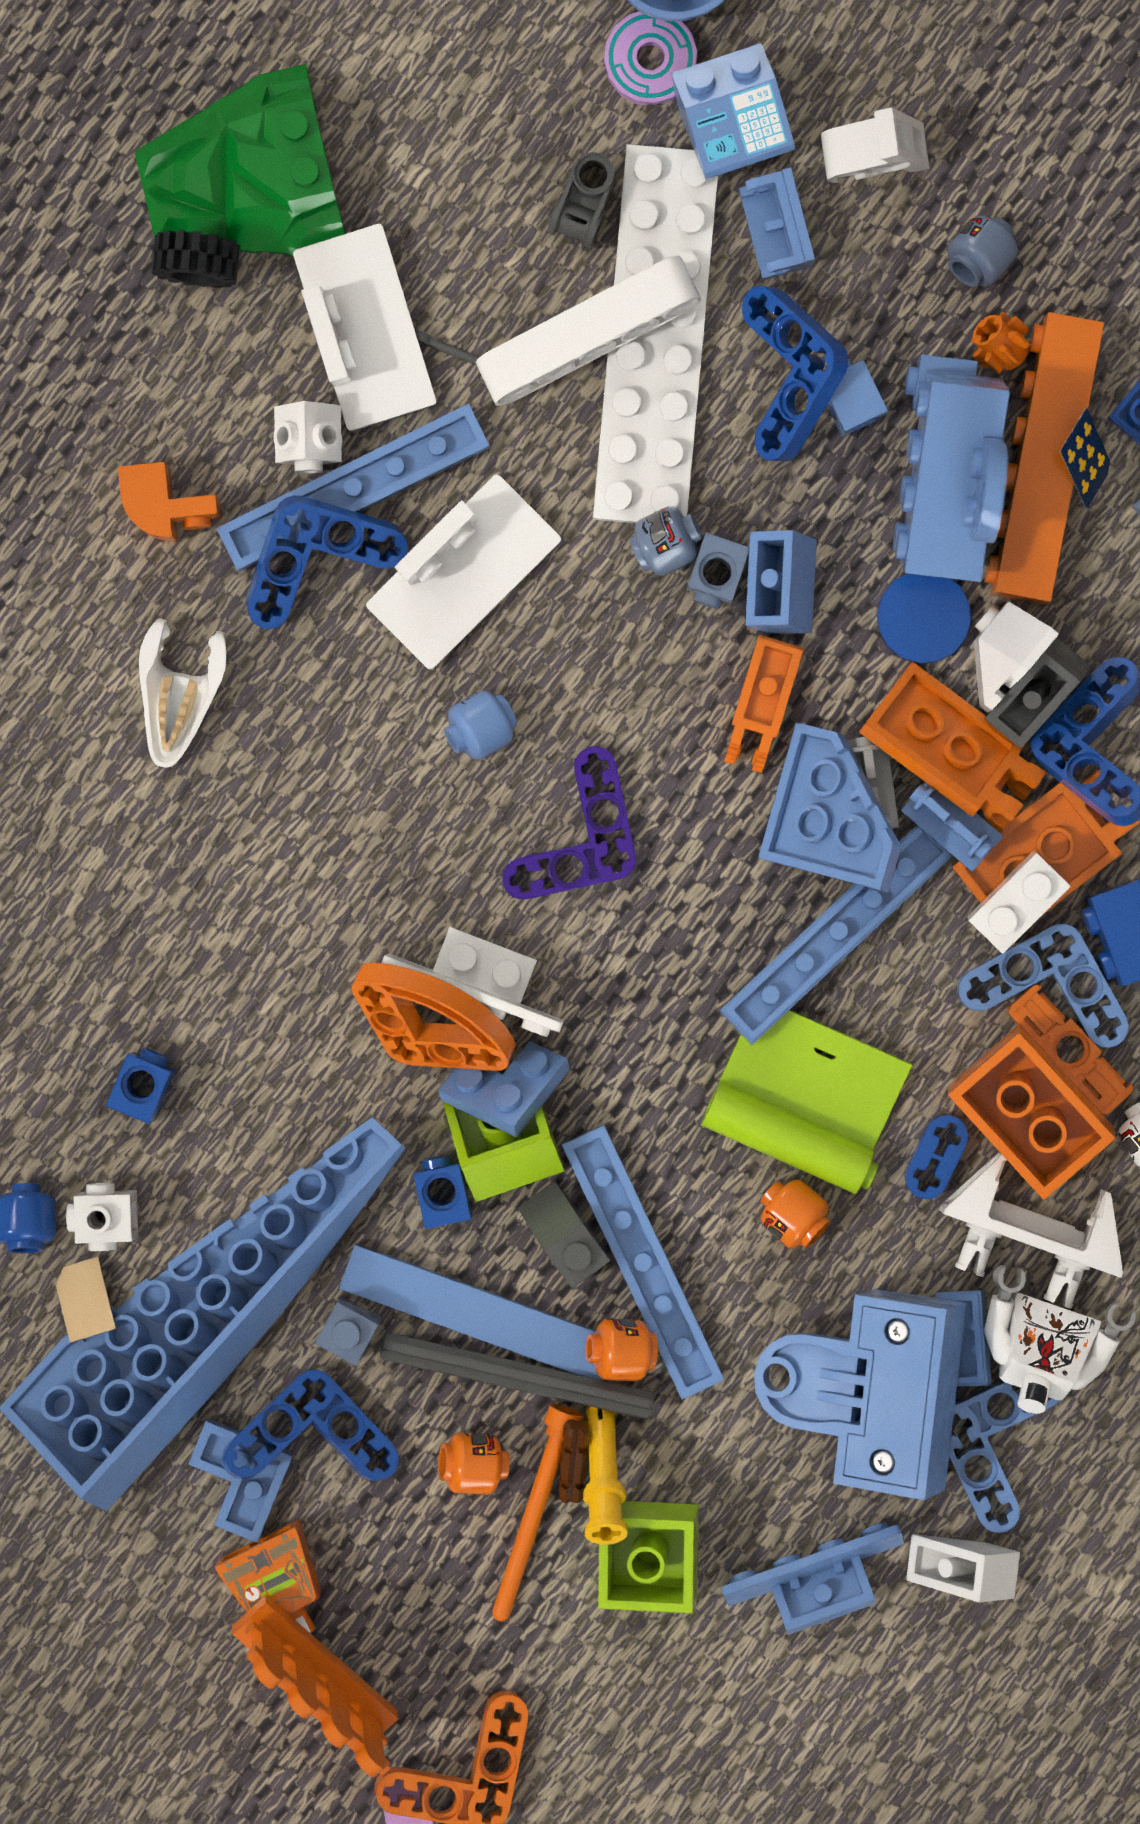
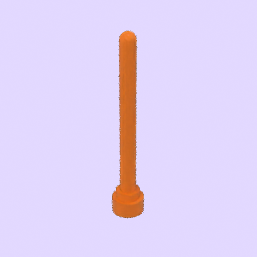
M556 1403L549 1404L544 1423L547 1425L545 1433L549 1437L493 1606L492 1614L497 1621H506L510 1617L561 1461L562 1442L564 1441L563 1426L569 1419L576 1421L584 1420L585 1415L578 1410Z

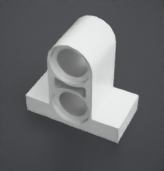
M891 107L875 111V118L835 127L822 132L821 141L827 181L838 183L837 178L855 175V179L859 180L903 169L908 172L929 169L923 122Z

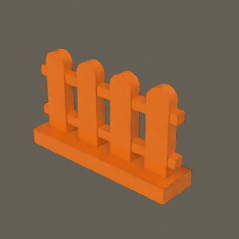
M265 1594L232 1625V1635L250 1649L247 1652V1659L253 1663V1671L256 1677L269 1689H273L277 1685L287 1693V1700L290 1706L300 1717L307 1719L310 1715H313L321 1722L323 1734L335 1747L342 1748L346 1744L355 1752V1759L358 1765L367 1775L373 1778L378 1774L383 1776L391 1769L390 1761L384 1757L383 1747L388 1741L383 1733L399 1719L398 1710Z

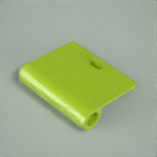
M789 1010L752 1045L740 1034L703 1116L701 1126L856 1194L860 1187L868 1190L875 1177L879 1164L872 1161L874 1147L910 1072L912 1063L793 1010ZM814 1048H817V1049H819V1050H822V1051H824V1052H826V1053H828V1054H831V1055H833V1056H835V1057H834V1058H830V1057H828V1056H825V1055H823V1054H821V1053L815 1051Z

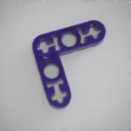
M590 746L577 755L574 763V772L590 843L521 857L511 861L503 872V885L512 897L531 899L619 880L626 877L633 870L636 863V854L616 762L613 755L607 749L599 746ZM597 754L599 761L608 762L609 769L602 771V780L604 786L613 782L615 793L600 792L590 798L586 797L585 788H595L591 774H583L581 766L588 764L589 755ZM600 800L614 802L619 810L617 821L609 827L599 826L592 819L591 810L594 804ZM623 828L625 838H615L618 851L627 852L629 861L622 863V871L613 873L611 866H603L601 862V857L608 855L607 842L605 840L597 844L595 834H610ZM573 855L581 861L583 872L577 881L564 882L557 876L556 864L561 857ZM549 859L548 873L555 885L553 888L544 889V879L531 882L530 891L522 892L519 885H511L510 877L517 874V866L525 865L528 872L542 870L538 863L539 860Z

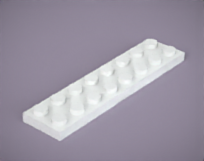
M630 144L626 146L614 285L666 258L681 256L701 297V301L684 314L608 353L593 520L637 523L640 519L667 506L676 507L684 517L687 516L718 176L705 179L694 150Z

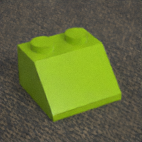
M443 1102L459 1163L476 1202L565 1172L543 1105L516 1138Z

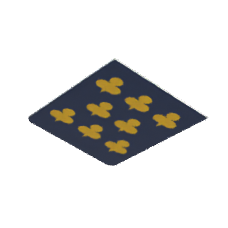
M1086 407L1062 446L1060 453L1084 506L1088 508L1108 475L1110 459Z

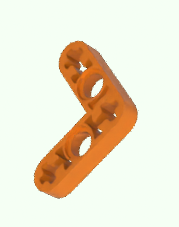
M511 1691L494 1693L487 1700L470 1779L404 1767H391L383 1776L379 1774L374 1784V1793L379 1806L384 1811L394 1815L445 1824H503L510 1812L528 1724V1709L525 1702L516 1693ZM506 1702H512V1708L515 1712L519 1713L517 1719L509 1718L506 1727L508 1737L515 1736L514 1742H510L502 1737H489L491 1731L497 1735L500 1734L501 1720L494 1713L496 1709H504ZM493 1748H503L510 1755L508 1766L500 1772H491L484 1766V1758ZM480 1778L494 1784L505 1783L503 1789L494 1785L492 1796L499 1809L498 1811L491 1810L488 1818H483L480 1809L475 1807L477 1802H485L488 1792L486 1783L479 1784ZM395 1779H401L404 1789L418 1792L417 1783L424 1782L420 1791L421 1806L415 1807L416 1800L414 1796L400 1794L397 1802L390 1801L388 1792L384 1791L385 1786L391 1787L394 1785ZM439 1786L449 1787L455 1793V1800L452 1806L444 1811H437L429 1805L431 1792Z

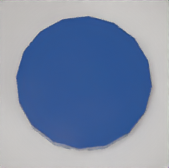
M908 573L894 580L881 596L876 613L878 629L886 647L899 658L910 662L913 661L916 664L938 662L953 654L966 639L971 623L969 601L961 586L950 578Z

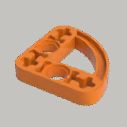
M373 962L361 965L351 988L352 993L385 1051L394 1060L412 1066L500 1071L507 1068L516 1046L515 1040L499 1018L478 1000L441 979L413 969ZM413 1002L435 1010L457 1024L423 1022Z

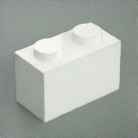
M1033 850L967 917L969 922L1003 954L1071 886Z

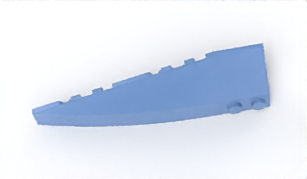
M371 1117L325 1150L323 1158L308 1169L301 1167L287 1177L289 1182L269 1197L266 1194L262 1195L249 1205L251 1209L235 1221L227 1220L168 1263V1269L152 1280L146 1278L132 1289L135 1294L118 1309L115 1310L110 1305L116 1329L71 1343L68 1335L62 1338L0 1406L1 1412L81 1500L108 1511L227 1379L290 1304L352 1224L400 1157L405 1147L379 1122Z

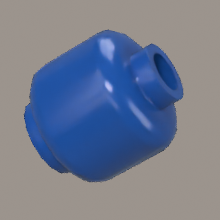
M13 1184L11 1193L0 1196V1243L7 1245V1252L28 1254L44 1251V1245L52 1242L56 1236V1201L53 1196L40 1192L39 1184Z

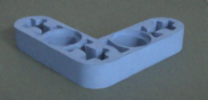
M1068 924L1048 926L1010 947L1003 954L1000 953L967 971L961 976L957 984V995L961 1003L971 1010L984 1011L1044 978L1053 975L1081 1028L1094 1044L1100 1047L1111 1048L1119 1045L1128 1033L1129 1024L1126 1015L1081 934L1076 928ZM1055 932H1058L1062 937L1070 935L1073 940L1067 946L1070 954L1063 957L1061 953L1056 952L1045 957L1044 959L1050 963V967L1042 970L1040 958L1030 948V945L1038 941L1039 950H1044L1054 943L1052 935ZM1018 953L1028 956L1032 963L1030 976L1021 981L1012 979L1006 970L1009 958ZM997 964L1000 978L1010 988L1001 993L1000 984H997L986 991L988 999L985 1002L981 1003L978 998L969 999L966 992L972 988L970 980L976 977L980 982H986L995 977L989 971V968ZM1080 972L1091 974L1096 982L1094 993L1086 999L1075 997L1070 988L1073 976ZM1104 995L1108 1000V1004L1099 1006L1106 1018H1116L1118 1024L1113 1027L1115 1036L1111 1039L1104 1034H1095L1094 1029L1100 1024L1094 1011H1090L1086 1016L1081 1011L1082 1007L1096 1004Z
M1002 1380L955 1402L954 1414H958L961 1419L970 1418L971 1423L965 1426V1432L970 1442L973 1443L977 1438H980L982 1445L968 1447L956 1456L954 1449L963 1448L955 1432H952L949 1458L979 1521L986 1529L995 1533H1003L1012 1529L1019 1520L1020 1509L987 1437L1036 1415L1035 1413L1026 1412L1018 1406L1019 1396L1012 1388L1013 1385ZM996 1393H1006L1012 1398L1013 1407L1010 1414L1006 1417L994 1418L988 1413L987 1402ZM1048 1397L1046 1409L1053 1407L1060 1400ZM975 1455L985 1456L989 1459L991 1465L989 1474L981 1480L970 1479L966 1476L964 1470L967 1460ZM998 1480H1000L1002 1487L992 1488L998 1501L1001 1504L1010 1503V1508L1004 1511L1006 1519L1002 1522H998L994 1516L986 1518L985 1513L991 1510V1505L985 1493H982L978 1498L974 1495V1491L988 1489Z

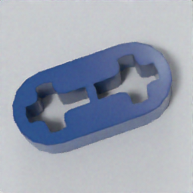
M942 1114L931 1119L906 1167L904 1174L905 1184L909 1191L918 1198L933 1199L942 1194L967 1146L969 1138L968 1129L964 1122L956 1116ZM949 1122L955 1124L953 1132L959 1136L958 1142L956 1144L947 1143L941 1156L934 1153L940 1140L934 1135L935 1129L937 1127L946 1128ZM931 1158L937 1159L938 1162L933 1170V1175L939 1179L937 1185H927L924 1190L918 1189L919 1180L913 1176L916 1169L925 1170Z

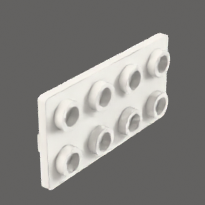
M381 224L372 225L296 249L293 252V256L304 290H301L329 382L335 388L347 429L355 431L436 405L437 400L383 226Z
M494 475L466 504L461 500L395 566L397 573L366 603V607L427 669L433 670L561 542V537L500 475Z
M449 927L433 970L393 954H386L383 957L382 963L413 969L459 988L482 1003L501 1020L505 1018L506 1013L523 1018L521 1027L536 1034L548 1037L550 1030L560 1032L564 1020L521 1004L536 965V959Z

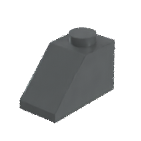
M1056 637L1029 671L1009 688L1003 699L989 712L985 719L1021 749L1080 683L1091 665Z
M553 1181L518 1207L541 1247L572 1289L610 1262V1254L556 1181Z

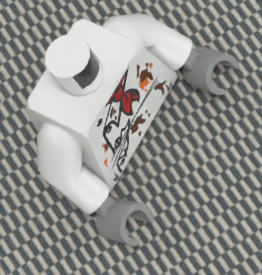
M1000 1265L993 1272V1282L999 1289L998 1294L992 1295L984 1335L993 1359L1000 1364V1379L1003 1382L1021 1388L1018 1406L1029 1413H1043L1046 1409L1048 1397L1055 1400H1063L1071 1389L1082 1390L1105 1370L1120 1342L1117 1338L1119 1332L1128 1330L1135 1323V1311L1132 1310L1126 1323L1116 1325L1112 1320V1314L1119 1303H1112L1105 1311L1107 1326L1105 1330L1099 1329L1101 1325L1099 1320L1018 1293L1026 1283V1275L1020 1268L1016 1270L1014 1282L1006 1286L1003 1282L1006 1266Z

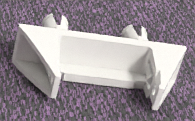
M998 1152L940 1205L939 1210L943 1214L967 1222L966 1226L970 1227L958 1262L955 1264V1267L963 1271L967 1269L977 1251L973 1272L975 1275L983 1277L996 1237L1001 1238L1003 1235L1055 1254L1054 1258L1058 1259L1047 1292L1043 1299L1052 1303L1055 1302L1064 1286L1061 1304L1066 1308L1072 1309V1303L1084 1270H1090V1267L1122 1278L1123 1270L1111 1193L1101 1189L1096 1207L1090 1219L1087 1220L1085 1232L1076 1230L1075 1226L1003 1200H993L996 1192L999 1190L1000 1175L1007 1160Z

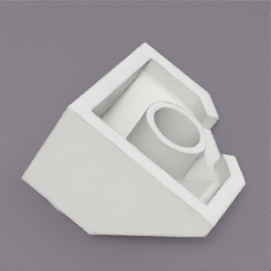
M1011 602L1004 604L1000 610L992 605L974 626L981 632L974 640L979 707L986 713L994 709L1005 696L1003 693L1007 688H1011L1029 671L1059 635L1053 628Z

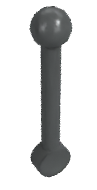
M415 330L418 342L476 365L479 356L434 339L425 332Z

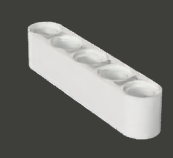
M672 256L486 352L477 359L476 365L495 405L503 406L519 400L684 314L698 305L701 297L681 256Z

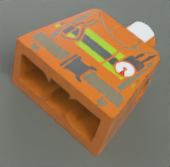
M299 1519L261 1537L258 1543L251 1542L219 1558L215 1569L246 1612L266 1594L309 1633L315 1630L316 1627L305 1606L319 1598L321 1588Z

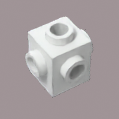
M301 401L274 407L275 463L294 465L295 473L314 474L323 472V465L342 462L341 405Z
M115 1183L86 1184V1192H80L73 1196L74 1204L67 1205L66 1222L68 1232H75V1244L88 1243L89 1251L116 1250L117 1242H132L138 1237L137 1190L115 1191ZM97 1211L105 1215V1223L98 1220Z

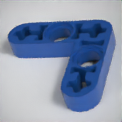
M755 286L747 292L742 302L743 318L759 336L793 366L757 428L755 447L758 454L765 460L788 462L794 459L800 452L843 379L848 368V354L844 346L785 292L774 287ZM766 309L770 311L773 315H779V317L774 318L765 316ZM797 322L801 328V339L795 347H792L788 340V332L792 324ZM812 351L818 353H826L824 356V361L828 365L825 370H823L825 365L824 361L819 356L815 354H810ZM803 388L807 393L808 404L806 409L799 414L794 404L795 396Z
M293 495L285 498L275 510L246 596V607L250 619L255 625L266 629L279 627L286 621L312 548L378 568L390 569L395 567L408 552L407 540L402 530L391 522L304 496ZM298 509L303 510L305 518L308 520L307 524L299 523L294 533L296 543H302L301 546L288 540L291 525L286 518L287 515L295 516ZM347 521L354 526V535L349 541L345 543L331 541L328 536L329 530L336 522ZM364 528H369L367 530L369 538L378 542H384L387 536H391L396 549L388 548L385 551V555H381L376 544L363 541ZM363 543V549L360 550L359 548H360L361 544ZM281 551L289 552L295 557L293 568L283 574L276 573L269 567L272 556ZM264 579L277 585L274 592V600L279 607L278 610L270 608L267 615L262 614L260 606L257 604L258 601L266 602L271 590L269 583L263 582Z
M1114 657L1103 662L1042 724L1031 740L1032 752L1041 768L1106 820L1117 826L1131 825L1140 819V787L1134 780L1089 745L1140 692V677L1137 668L1131 660L1125 657ZM1112 675H1115L1117 678L1126 676L1128 683L1124 686L1118 683L1112 686L1109 678ZM1106 694L1110 702L1109 704H1106L1102 698ZM1083 705H1094L1099 709L1098 716L1090 723L1081 724L1073 719L1076 710ZM1049 741L1055 745L1060 742L1065 754L1070 757L1068 762L1065 763L1064 758L1056 751L1051 750L1047 753L1045 744ZM1089 764L1101 769L1100 776L1093 783L1081 784L1075 780L1076 772L1082 766ZM1110 785L1112 791L1120 798L1125 799L1129 796L1132 805L1128 808L1123 805L1115 807L1111 795L1106 792L1108 786Z
M315 1369L305 1371L297 1376L228 1442L222 1455L223 1466L230 1475L239 1479L254 1477L272 1462L305 1428L312 1424L355 1472L367 1481L376 1482L387 1479L393 1475L399 1462L398 1451L390 1440L329 1375ZM304 1380L309 1384L319 1381L323 1385V1388L319 1391L322 1401L319 1403L313 1399L307 1402L300 1409L301 1412L307 1414V1417L302 1421L296 1408L284 1402V1399L289 1395L292 1403L296 1402L306 1391L302 1385ZM282 1411L291 1419V1430L285 1437H274L268 1432L266 1420L271 1412ZM338 1413H349L356 1421V1432L350 1439H341L332 1430L333 1418ZM255 1427L260 1438L268 1445L273 1446L274 1449L268 1454L265 1446L260 1447L252 1456V1461L255 1463L252 1469L248 1465L238 1468L234 1464L238 1457L234 1449L237 1445L245 1449L258 1439L250 1434V1431ZM366 1431L371 1434L372 1439L364 1442V1444L373 1452L383 1449L387 1454L382 1460L386 1466L384 1471L380 1468L370 1471L367 1468L366 1464L370 1458L362 1448L357 1449L355 1454L348 1449L359 1442Z

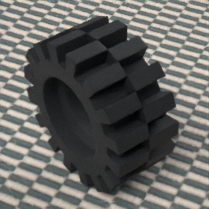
M184 230L158 232L155 235L151 272L157 278L162 280L168 279V282L172 283L181 282L183 285L193 284L202 287L211 286L213 288H221L222 286L232 287V285H236L240 245L225 237L217 238V235L214 234L203 235L201 232L195 231L187 233Z

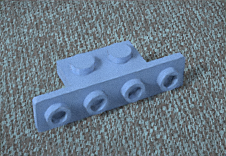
M887 1523L876 1524L861 1532L862 1537L846 1543L843 1539H835L820 1545L817 1548L818 1552L803 1558H800V1555L797 1554L783 1557L774 1562L773 1569L756 1574L755 1570L738 1573L729 1579L730 1584L721 1587L728 1606H732L773 1591L788 1635L877 1604L861 1559L903 1545L904 1540L899 1525L889 1527Z

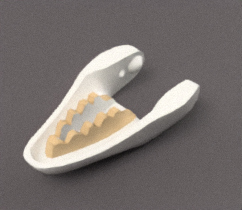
M158 618L149 628L141 645L139 674L148 750L156 765L171 767L177 763L190 745L220 686L226 669L225 633L221 631H216L215 635L209 639L208 645L211 653L208 657L209 664L206 675L191 676L174 672L166 668L161 662L164 640L169 636L170 629L167 625V620Z

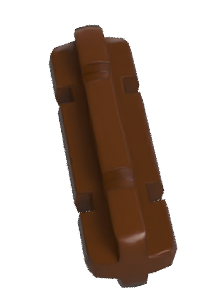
M569 1419L563 1426L564 1441L562 1442L561 1477L559 1478L558 1491L559 1499L564 1503H580L583 1500L588 1459L587 1446L589 1445L590 1436L589 1424L583 1419L577 1421Z

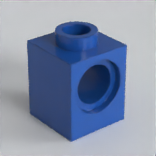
M142 1048L140 1054L135 1052L128 1053L106 1106L150 1124L154 1122L176 1072V1069L166 1066L169 1058L147 1048ZM138 1070L150 1073L154 1079L155 1087L149 1096L138 1094L132 1086L133 1076Z
M449 1155L422 1160L423 1169L416 1170L413 1176L425 1229L471 1220L473 1216L465 1176L459 1161L451 1163ZM436 1178L450 1180L455 1187V1197L448 1202L436 1201L430 1194V1183Z

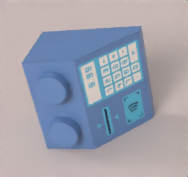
M761 43L671 73L677 106L705 179L795 150L794 140L778 84Z

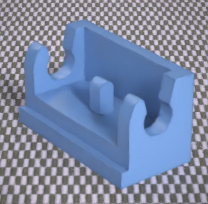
M791 167L745 181L746 186L739 188L762 280L811 268L815 258Z

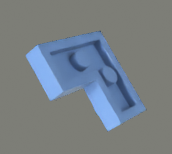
M529 1041L503 1074L497 1071L455 1068L438 1091L441 1101L517 1138L569 1072L570 1067L567 1058Z
M208 1418L205 1421L188 1465L231 1482L214 1526L258 1543L294 1453L284 1449L254 1477L247 1479L235 1478L224 1468L222 1455L228 1442L240 1431ZM257 1439L251 1446L245 1449L237 1445L234 1451L238 1457L234 1464L238 1468L248 1465L252 1469L255 1465L252 1461L253 1454L262 1446L266 1447L269 1454L274 1449L273 1446L268 1445L261 1439Z

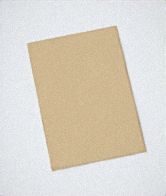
M98 1256L63 1267L56 1284V1289L70 1343L116 1329Z

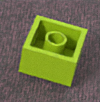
M624 1501L621 1504L622 1521L626 1523L628 1528L627 1537L615 1544H599L598 1609L693 1614L698 1596L699 1504Z

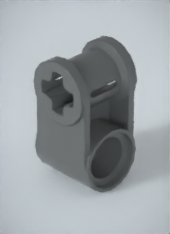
M590 152L577 159L565 189L553 210L547 233L555 235L559 232L583 242L584 248L592 249L606 213L605 209L615 184L614 168L609 158L601 153ZM590 167H598L604 170L607 174V179L602 186L593 189L583 185L580 180L581 175Z

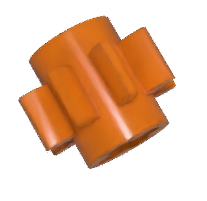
M1004 311L999 316H987L978 323L973 332L971 342L978 349L973 353L972 357L985 369L991 367L997 374H1000L1003 369H1015L1027 357L1031 344L1024 336L1030 329L1017 316L1010 318Z

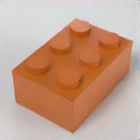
M1020 1023L949 1084L948 1096L1043 1200L1116 1139L1114 1126Z

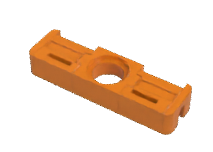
M1034 984L1028 987L1021 997L1014 1000L1007 1007L1008 1015L1017 1025L1021 1024L1102 1114L1111 1113L1133 1092V1085L1127 1083L1124 1086L1125 1080L1103 1057L1098 1058L1103 1052L1071 1018L1063 1021L1065 1019L1064 1014L1043 992L1038 994L1037 991L1042 988L1040 985ZM1072 1035L1080 1040L1083 1050L1079 1059L1067 1063L1059 1058L1057 1045L1062 1038Z

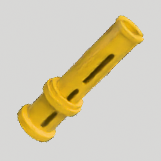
M588 1406L586 1408V1416L590 1432V1482L583 1491V1500L589 1505V1522L585 1525V1537L590 1542L596 1544H615L623 1541L628 1533L627 1525L622 1521L621 1504L626 1499V1490L622 1483L618 1481L616 1412L602 1409L603 1418L600 1420L598 1408Z

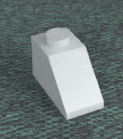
M912 1534L906 1580L979 1603L1015 1599L1020 1552L991 1543Z

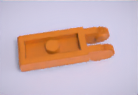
M759 634L731 724L734 726L724 762L734 765L741 752V741L744 731L749 730L762 734L759 747L755 750L752 759V770L759 773L763 772L772 740L778 736L804 648Z

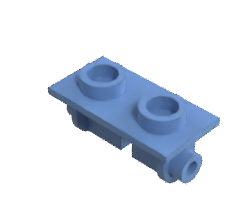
M926 782L923 785L921 784L909 798L910 801L901 810L972 872L1003 838L1002 834L977 813L971 817Z

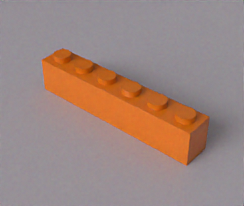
M1048 312L1042 321V325L1034 324L1029 342L1031 344L1029 352L1036 353L1033 371L1025 370L1023 375L1020 398L1028 400L1024 417L1016 416L1011 436V444L1019 445L1016 462H1008L1005 491H1009L1010 494L1007 509H1002L1000 525L996 536L1000 537L1001 541L998 556H989L984 582L992 584L990 593L992 596L1039 605H1047L1051 602L1074 484L1060 450L1085 408L1087 407L1088 409L1104 322Z

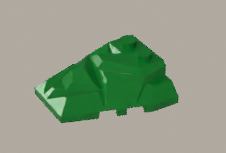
M306 64L258 75L240 88L135 151L154 238L158 232L164 233V231L168 230L173 232L184 230L187 233L195 231L201 232L203 235L214 234L217 235V238H228L230 241L237 242L240 245V250L247 253L259 254V252L287 254L289 257H294L293 252L296 249L345 234Z

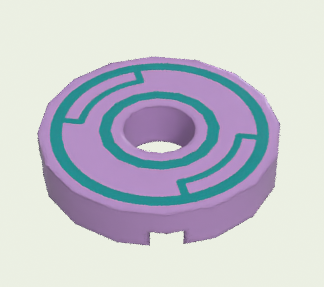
M640 11L629 14L615 25L606 41L604 64L609 82L622 97L639 105H657L673 101L676 96L671 73L694 66L697 61V48L693 35L682 21L660 20ZM646 46L658 47L664 54L662 65L654 70H647L641 67L638 63L637 55L642 48Z

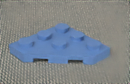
M796 723L758 858L889 892L901 845L845 735Z

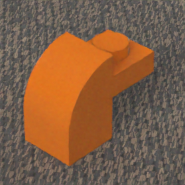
M165 462L118 466L120 495L123 507L132 522L148 535L163 541L178 542L176 523L183 522L184 530H198L212 527L211 519L222 518L221 502L216 495L173 499L171 471Z

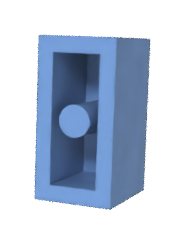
M794 530L750 532L745 626L768 634L812 633L816 539Z

